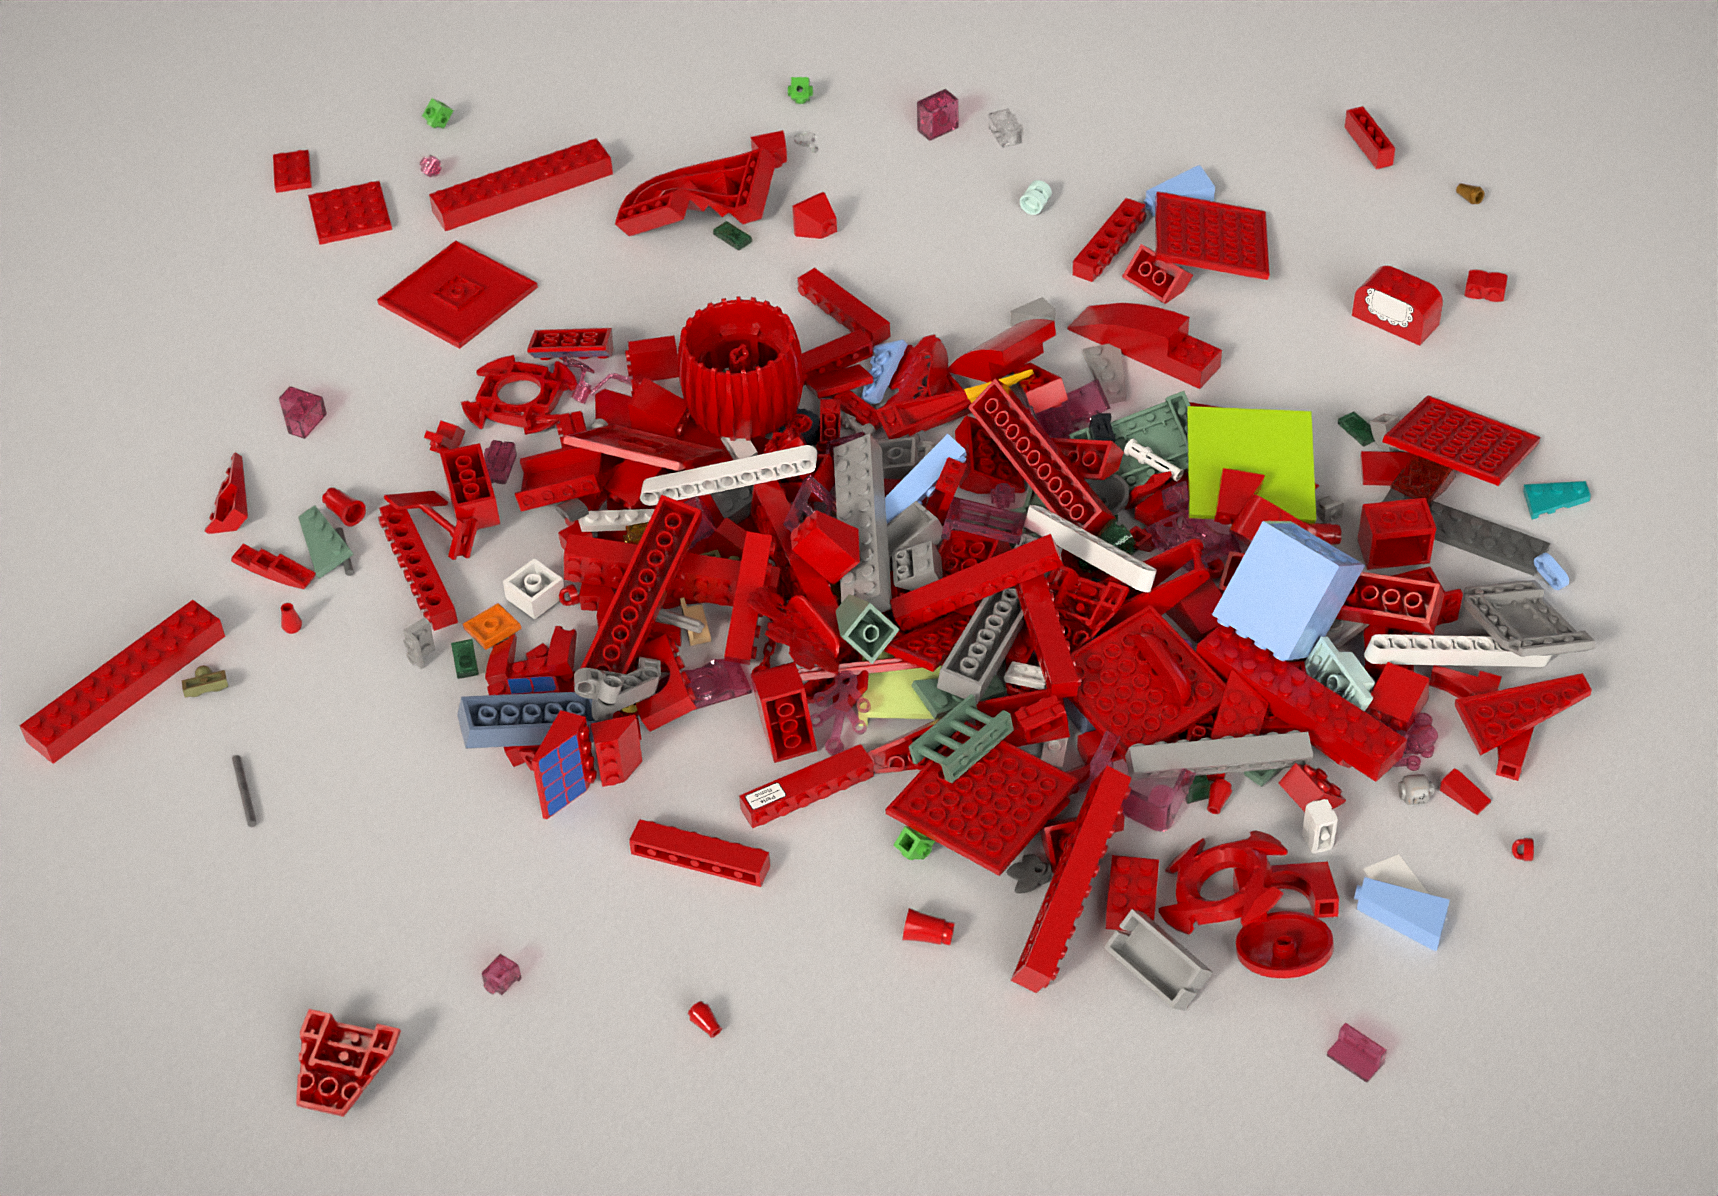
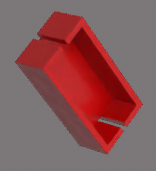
M1047 689L980 701L976 704L979 711L993 718L1003 710L1010 713L1014 731L1003 740L1016 747L1070 737L1069 727L1066 725L1027 743L1017 727L1014 712L1023 706L1037 703L1043 697H1050ZM1059 698L1060 704L1065 709L1063 698ZM975 719L977 727L982 729L986 725Z

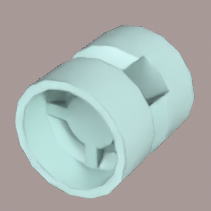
M1033 181L1020 199L1021 208L1031 215L1040 213L1051 196V188L1044 181Z

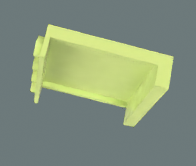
M883 650L876 660L895 657ZM939 666L934 672L924 668L869 674L868 689L859 698V726H868V718L934 719L911 685L914 680L939 678L942 666Z

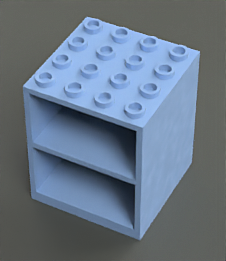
M1263 521L1212 615L1218 618L1217 622L1221 625L1235 628L1236 634L1239 636L1253 639L1257 647L1263 650H1271L1274 652L1273 656L1281 661L1306 658L1310 655L1319 639L1325 637L1365 564L1291 521Z

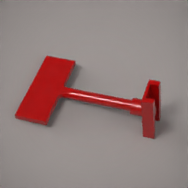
M435 491L384 495V499L397 510L420 508L446 529L453 538L448 557L452 560H456L457 556H463L466 559L470 558L479 524L478 520L475 518L458 519L456 527L431 508L448 505V501Z

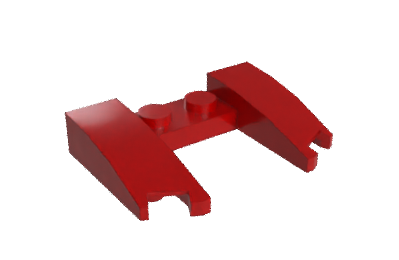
M555 626L548 656L514 662L517 636L515 634L509 636V639L502 643L495 644L489 656L485 679L489 686L508 678L572 674L574 672L577 639L576 629L569 631L564 630L562 626Z

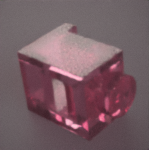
M499 954L481 973L484 982L483 986L490 994L497 992L503 995L516 980L519 982L521 979L519 965L502 954Z

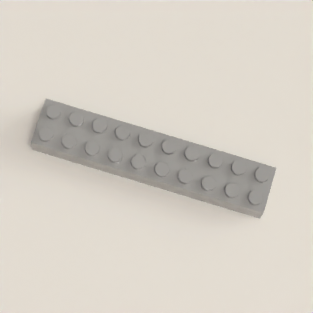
M867 434L833 448L837 519L859 529L860 563L840 579L841 603L851 594L870 602L882 613L892 609L890 603L892 594L882 448L871 434Z
M1023 533L1014 548L1038 538ZM1058 547L1059 552H1060V555H1061L1063 548ZM1051 571L1044 573V577H1049ZM1014 586L983 598L940 669L938 689L963 699L972 694L975 697L976 704L979 703L1026 622Z

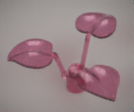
M563 356L562 358L565 366L576 367L581 370L579 383H577L571 398L582 404H585L589 395L593 396L610 378L632 386V379L617 373H610L591 390L592 385L583 380L586 371L592 374L595 371L585 363L571 357Z

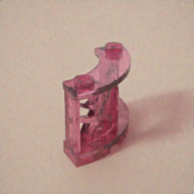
M1189 508L1145 528L1152 535V542L1159 551L1163 549L1165 552L1183 544L1184 538L1200 539L1205 544V549L1201 551L1202 564H1204L1205 568H1209L1207 563L1224 555H1229L1230 551L1241 553L1239 542L1233 533H1219L1212 529L1203 519L1189 518ZM1183 516L1182 528H1179L1176 519ZM1172 521L1173 527L1164 526V524ZM1193 558L1182 566L1188 572L1194 570Z

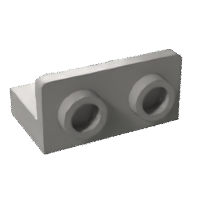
M425 617L403 630L405 636L403 642L408 650L406 656L412 665L416 664L420 669L424 668L423 657L435 650L431 625Z

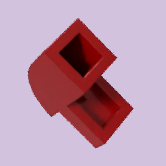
M440 420L436 433L426 430L424 438L430 441V451L440 453L441 451L459 448L466 430Z

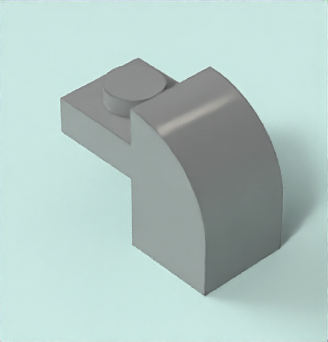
M1386 413L1370 421L1373 438L1384 452L1404 451L1382 442L1384 435L1400 421L1399 416Z

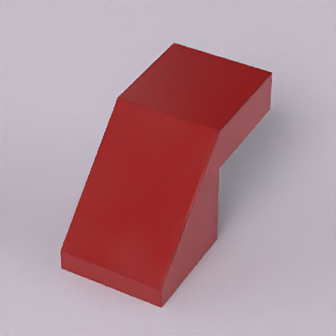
M1135 525L1122 536V540L1138 550L1151 553L1164 541V535L1149 526L1141 529Z

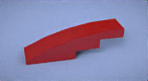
M244 543L231 558V562L250 572L300 589H305L316 576L315 572L282 554L275 556L262 548L260 551H257Z

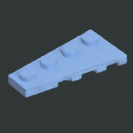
M904 340L874 346L875 356L871 357L870 363L872 368L868 370L873 376L874 382L864 385L861 397L869 405L880 403L883 399V395L908 345Z

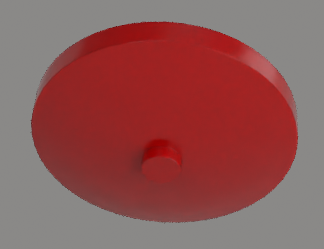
M1293 911L1268 913L1267 922L1251 923L1242 927L1237 934L1235 942L1237 957L1244 967L1258 975L1279 979L1300 977L1317 971L1330 960L1334 951L1333 934L1322 920L1309 914Z

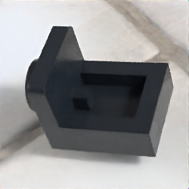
M1098 413L1091 416L1089 430L1093 440L1113 441L1115 443L1116 439L1111 426V413Z

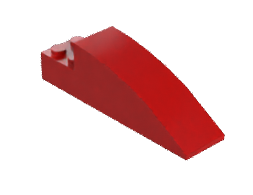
M1134 303L1088 306L1067 328V330L1100 345L1110 344L1121 349L1122 355L1198 389H1201L1221 367L1222 349L1188 335L1190 317L1167 309Z

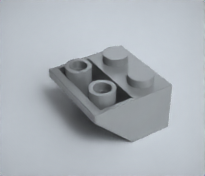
M932 540L892 553L895 587L913 591L943 578L941 555Z

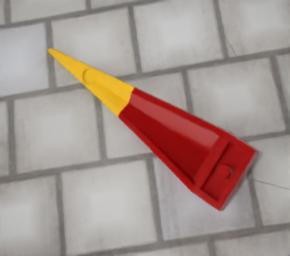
M1027 370L999 379V381L1011 386L1034 373L1033 370ZM991 382L949 393L893 402L876 409L875 412L888 439H897L907 434L911 436L969 407Z

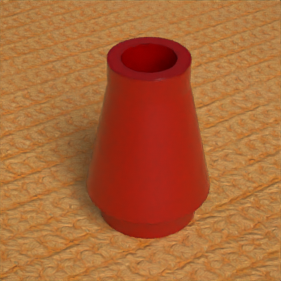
M284 603L280 608L281 628L289 634L297 633L301 629L302 620L295 611L293 604Z
M1215 779L1210 784L1208 812L1220 814L1222 807L1232 794V785L1228 781Z
M700 1001L689 1009V1020L711 1038L721 1032L722 1027L718 1024L709 1004Z

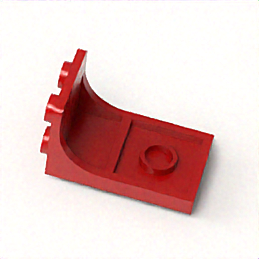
M1430 566L1391 575L1393 577L1440 584ZM1442 587L1444 599L1436 625L1452 623L1458 620L1463 597L1461 589L1445 592Z

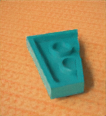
M1586 481L1524 484L1523 493L1532 520L1546 512L1549 515L1562 507L1571 508L1589 502L1591 497Z

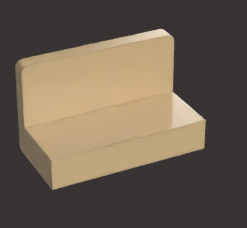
M680 598L682 615L700 620L705 625L701 633L686 629L690 646L711 642L702 604L686 607L685 599Z

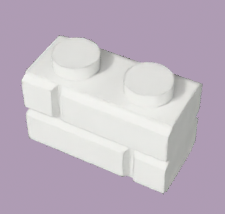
M1325 799L1312 801L1306 805L1302 836L1308 842V847L1312 853L1330 850L1334 845L1338 818L1334 810H1332L1329 801Z

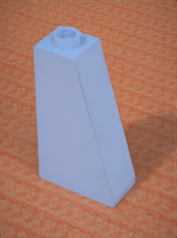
M1198 165L1147 190L1146 199H1144L1145 209L1149 210L1152 216H1155L1156 192L1214 201L1215 186L1202 167Z
M1365 877L1362 886L1358 885L1354 899L1358 900L1357 910L1429 949L1437 951L1450 900Z

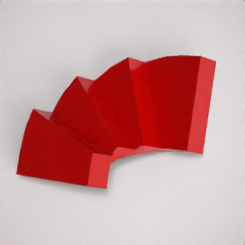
M762 147L739 155L699 163L655 176L638 185L625 197L618 210L615 225L628 236H633L684 220L687 209L704 212L708 205L722 217L730 213L742 225L762 219L777 160Z

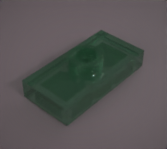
M727 221L713 229V235L738 251L752 242L750 235Z
M1355 411L1338 419V425L1363 447L1375 442L1371 425Z
M468 639L451 643L457 679L479 675L473 640Z

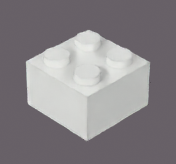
M533 559L504 580L503 586L506 599L530 617L536 619L560 601L559 592L564 588L563 578L536 559Z

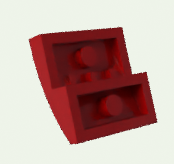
M1171 471L1154 474L1144 485L1136 486L1130 493L1125 510L1135 508L1161 489L1172 476Z

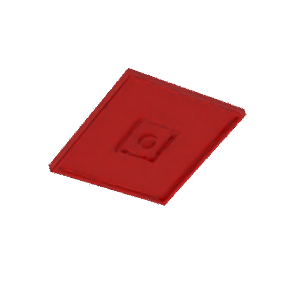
M455 240L378 298L377 302L378 305L460 349L537 289L538 285L537 282Z
M615 424L566 435L563 444L676 471L721 458L723 451L718 448Z

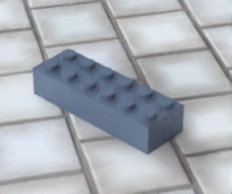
M576 692L461 697L457 714L466 749L541 745L560 710L586 717L587 727H589V740L592 743L594 741L591 723L597 722L592 717V699L583 698L577 695Z

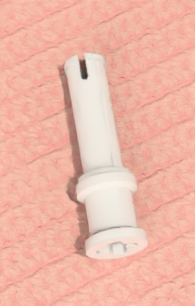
M1131 439L1124 449L1126 456L1136 458L1140 464H1148L1162 473L1171 471V478L1175 481H1179L1184 473L1183 469L1154 454L1150 447L1138 444L1136 439ZM1157 463H1160V464L1166 466L1167 468H1169V470L1166 469V468H1164L1163 466L1157 464Z

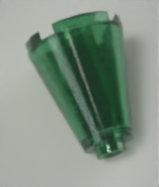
M1111 518L1097 533L1096 537L1131 556L1137 553L1138 548L1134 549L1133 547L1136 542L1131 533L1123 524L1118 526L1115 523L1118 521L1117 519ZM1078 557L1079 561L1077 563L1083 572L1092 573L1099 570V568Z

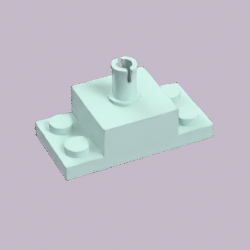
M1321 637L1304 662L1307 675L1365 712L1373 700L1369 691L1374 687V680L1352 652H1339L1328 637Z

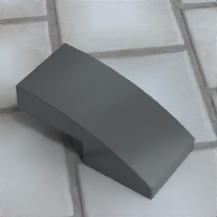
M577 498L567 500L555 506L556 511L563 519L567 518L570 522L589 514L586 505Z

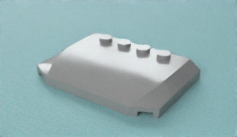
M1536 580L1465 587L1463 606L1502 648L1521 657L1534 655L1549 656L1594 649L1595 640L1585 630L1577 632L1543 597L1544 589Z

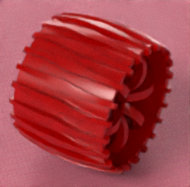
M736 296V300L726 301V298H723L721 302L716 304L710 302L707 304V308L696 310L695 315L686 320V326L681 330L678 347V375L685 404L696 425L703 427L704 432L708 434L711 432L720 439L723 436L730 438L731 441H735L736 438H746V441H750V438L760 436L762 439L765 438V434L772 431L778 432L781 426H787L790 418L796 415L803 390V358L794 325L788 314H784L780 307L771 306L767 300L760 302L755 297L747 300L741 299V296ZM729 368V370H726V373L723 372V369Z

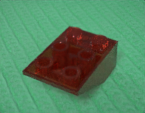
M1414 454L1390 485V488L1413 499L1426 498L1429 505L1446 491L1455 479L1457 470Z

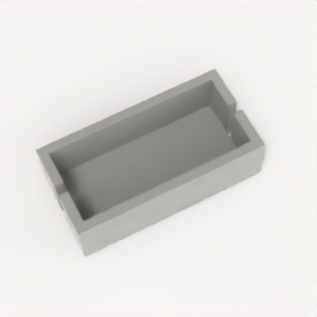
M917 501L887 524L890 571H893L892 553L930 540L936 545L946 535L938 518Z
M1131 909L1119 926L1123 930L1132 932L1131 935L1116 930L1103 948L1172 1008L1184 1011L1197 994L1194 989H1201L1213 971L1145 913Z

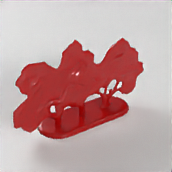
M936 334L923 337L915 347L907 345L888 386L892 390L898 388L899 392L889 398L884 406L893 402L912 400L914 395L924 390V392L920 393L922 395L915 399L923 398L927 392L929 396L944 393L949 360L946 348L941 340L936 337ZM928 375L927 387L922 385V380Z
M762 587L756 588V592H750L747 605L757 613L773 620V623L768 622L767 628L769 630H766L765 635L776 643L789 646L788 654L798 666L812 670L816 664L829 673H840L838 670L839 663L835 660L840 652L839 638L807 598L803 595H795L788 601L785 607L783 598L777 593L768 592ZM777 607L784 609L785 613L780 611Z

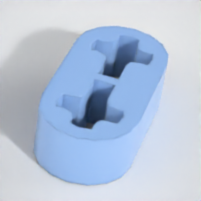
M1543 553L1534 559L1537 571L1553 589L1560 590L1569 584L1568 575L1550 554Z

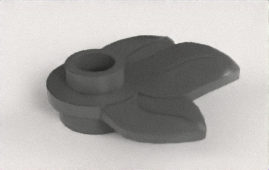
M1028 854L1023 856L1022 862L1011 865L1006 873L1015 880H1018L1015 893H1027L1035 890L1038 884L1048 883L1052 877V868L1048 863L1042 862L1039 856Z

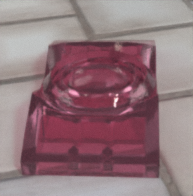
M713 659L701 668L683 670L687 672L691 683L688 684L689 687L693 688L697 699L694 700L697 709L752 693L749 682L739 663L724 661V659ZM670 674L659 680L657 685L658 692L666 686Z

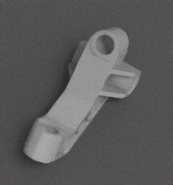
M638 656L636 659L638 661L637 670L629 674L580 668L574 674L575 692L583 698L592 699V717L597 722L610 720L615 712L655 694L661 676L660 660Z

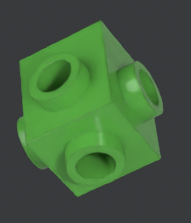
M791 77V86H788V96H791L792 101H795L796 104H805L806 101H810V96H813V85H810L809 77Z
M431 98L422 117L427 120L429 126L433 128L438 126L444 129L454 110L445 103Z
M905 826L893 846L909 860H924L931 853V847L935 841Z

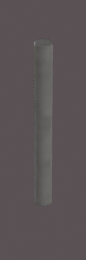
M235 755L232 757L247 824L249 827H254L257 825L241 756Z

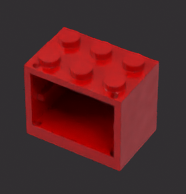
M1426 498L1362 505L1357 540L1367 570L1430 563L1436 525Z

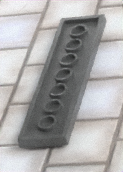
M1392 486L1382 502L1424 497ZM1426 498L1436 525L1434 540L1532 576L1536 574L1537 567L1534 565V559L1543 553H1547L1551 543Z

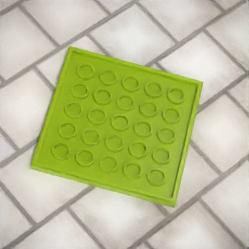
M1187 407L1189 518L1214 519L1222 469L1227 468L1265 475L1262 488L1257 494L1258 496L1268 500L1302 522H1316L1312 411Z

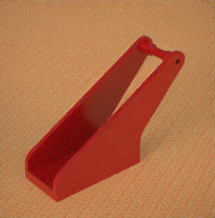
M1191 539L1143 561L1157 570L1150 592L1137 590L1113 576L1097 582L1107 586L1109 581L1126 586L1130 590L1121 608L1095 636L1105 633L1150 604L1162 616L1210 578V573L1202 564L1201 551L1204 548L1203 542L1200 539ZM1193 558L1194 570L1159 585Z

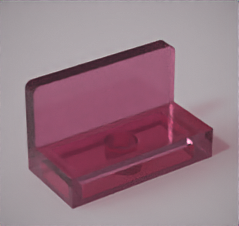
M1345 1022L1339 1030L1338 1040L1327 1051V1056L1363 1081L1369 1082L1384 1065L1387 1050Z

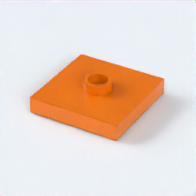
M499 603L463 623L464 630L485 650L522 629L520 623Z

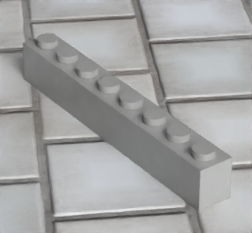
M1298 730L1290 731L1287 734L1271 732L1264 736L1248 734L1240 738L1225 736L1216 740L1203 738L1199 741L1189 742V740H1180L1169 744L1163 741L1157 742L1154 745L1138 743L1129 747L1125 755L1128 773L1132 777L1131 781L1291 768L1295 763L1309 765L1314 757L1308 732H1300Z

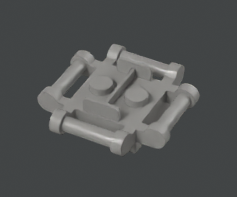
M918 433L897 439L878 438L876 442L882 448L883 477L885 479H904L918 464L919 452H924L925 457L935 447V444L932 441L920 442Z

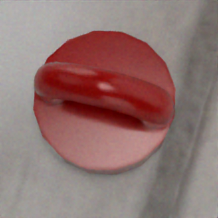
M574 584L565 586L566 588L561 589L559 592L561 604L564 606H574L580 603L579 594ZM565 593H568V596H569V598H570L569 601H566V600H565V598H564V594H565Z
M1524 838L1515 840L1512 845L1513 856L1519 860L1532 861L1534 857V839ZM1519 845H1523V854L1518 853Z

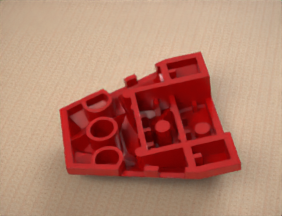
M1065 566L1051 571L1048 577L1049 592H1052L1054 595V607L1059 610V623L1064 625V638L1070 643V654L1087 644L1116 614L1130 590L1128 587L1111 581L1106 586L1079 577L1074 569Z
M308 1009L300 1030V1040L302 1042L298 1059L300 1062V1074L297 1077L296 1105L344 1117L393 1054L401 1033L400 1028L377 1024L375 1030L336 1022L331 1013Z

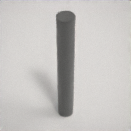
M336 528L335 531L346 543L343 528ZM349 557L343 562L347 576H351L354 573Z

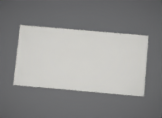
M1399 854L1363 868L1370 879L1429 894Z

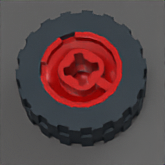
M803 408L797 409L796 415L790 418L787 426L783 425L779 428L778 432L782 433L789 427L793 429L797 426L805 442L810 446L817 444V441L820 439V419L812 411Z

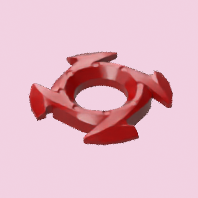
M514 355L498 358L477 369L476 374L485 377L475 397L476 402L463 401L461 406L469 421L480 429L484 428L485 421L488 418L498 423L524 428L525 435L545 430L559 422L560 414L550 415V413L555 409L563 391H573L578 387L574 374L560 361L555 362L554 372L551 373L548 367L516 362ZM517 381H531L541 389L535 399L524 404H508L498 398V393L503 386Z
M1257 830L1249 832L1251 836L1248 839L1217 845L1204 851L1203 848L1206 841L1202 838L1175 857L1165 869V872L1171 874L1178 871L1176 882V899L1178 904L1160 907L1158 912L1166 924L1176 931L1188 935L1194 930L1193 924L1195 921L1198 925L1241 918V924L1245 927L1265 915L1283 896L1281 890L1274 886L1270 887L1272 870L1266 855H1287V849L1275 837ZM1240 868L1248 872V880L1245 886L1227 898L1212 901L1200 895L1204 882L1212 874L1222 869Z

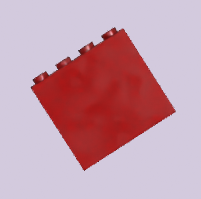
M568 446L520 458V465L524 474L521 491L516 492L515 497L521 512L600 492L604 460L603 453Z

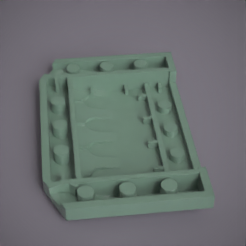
M1185 391L1166 397V401L1111 422L1116 439L1115 444L1123 452L1127 443L1131 439H1136L1138 444L1150 447L1157 456L1183 469L1184 473L1188 472L1187 407L1191 405ZM1088 427L1069 434L1070 439L1093 440ZM1123 454L1119 470L1114 474L1119 475L1127 482L1131 493L1136 486L1144 485L1152 475L1162 472L1148 464H1140L1136 458ZM1157 463V464H1159V465H1161V466H1163L1164 468H1166V469L1169 470V468H1167L1166 466H1164V465H1162V464H1160V463Z

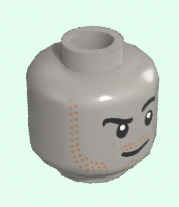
M1424 774L1406 775L1398 783L1399 797L1407 805L1425 804L1429 801L1430 795L1434 794L1433 782H1429Z

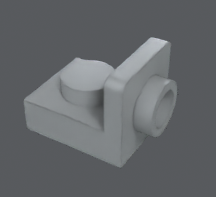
M1330 496L1316 501V515L1323 523L1336 521L1342 518L1344 503L1342 501L1334 502Z

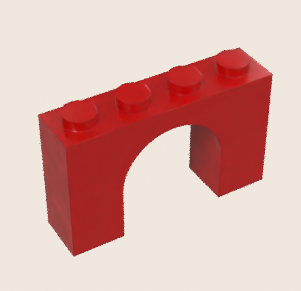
M666 634L646 643L639 657L660 660L661 672L670 673L668 683L660 692L636 704L640 719L649 732L697 709L694 701L697 699L693 688L688 685L691 683L687 672L683 671L685 667L684 661L680 655H677V652L680 651L675 640L670 641ZM638 661L636 662L632 672L637 670Z
M1328 861L1271 865L1270 887L1291 889L1302 893L1309 900L1313 916L1316 918L1338 917L1339 896ZM1234 868L1233 870L1234 893L1240 891L1248 880V872L1240 868ZM1267 913L1253 923L1267 922Z

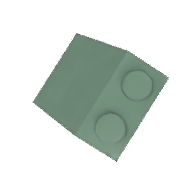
M851 594L845 598L836 610L840 637L871 664L874 663L900 630L870 602Z

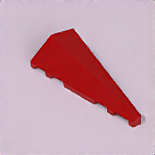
M236 452L231 457V468L228 467L226 470V474L229 476L222 482L214 503L216 505L215 512L209 516V519L212 521L204 530L208 534L237 531L248 518L242 456Z
M1188 472L1184 473L1179 481L1173 479L1135 507V519L1163 534L1164 542L1166 543L1169 541L1170 535L1176 527V522L1188 501Z

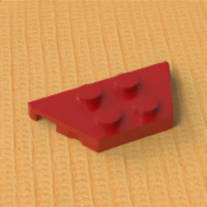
M1234 670L1230 671L1209 737L1212 740L1221 739L1225 736L1240 738L1248 734L1259 736L1268 702Z

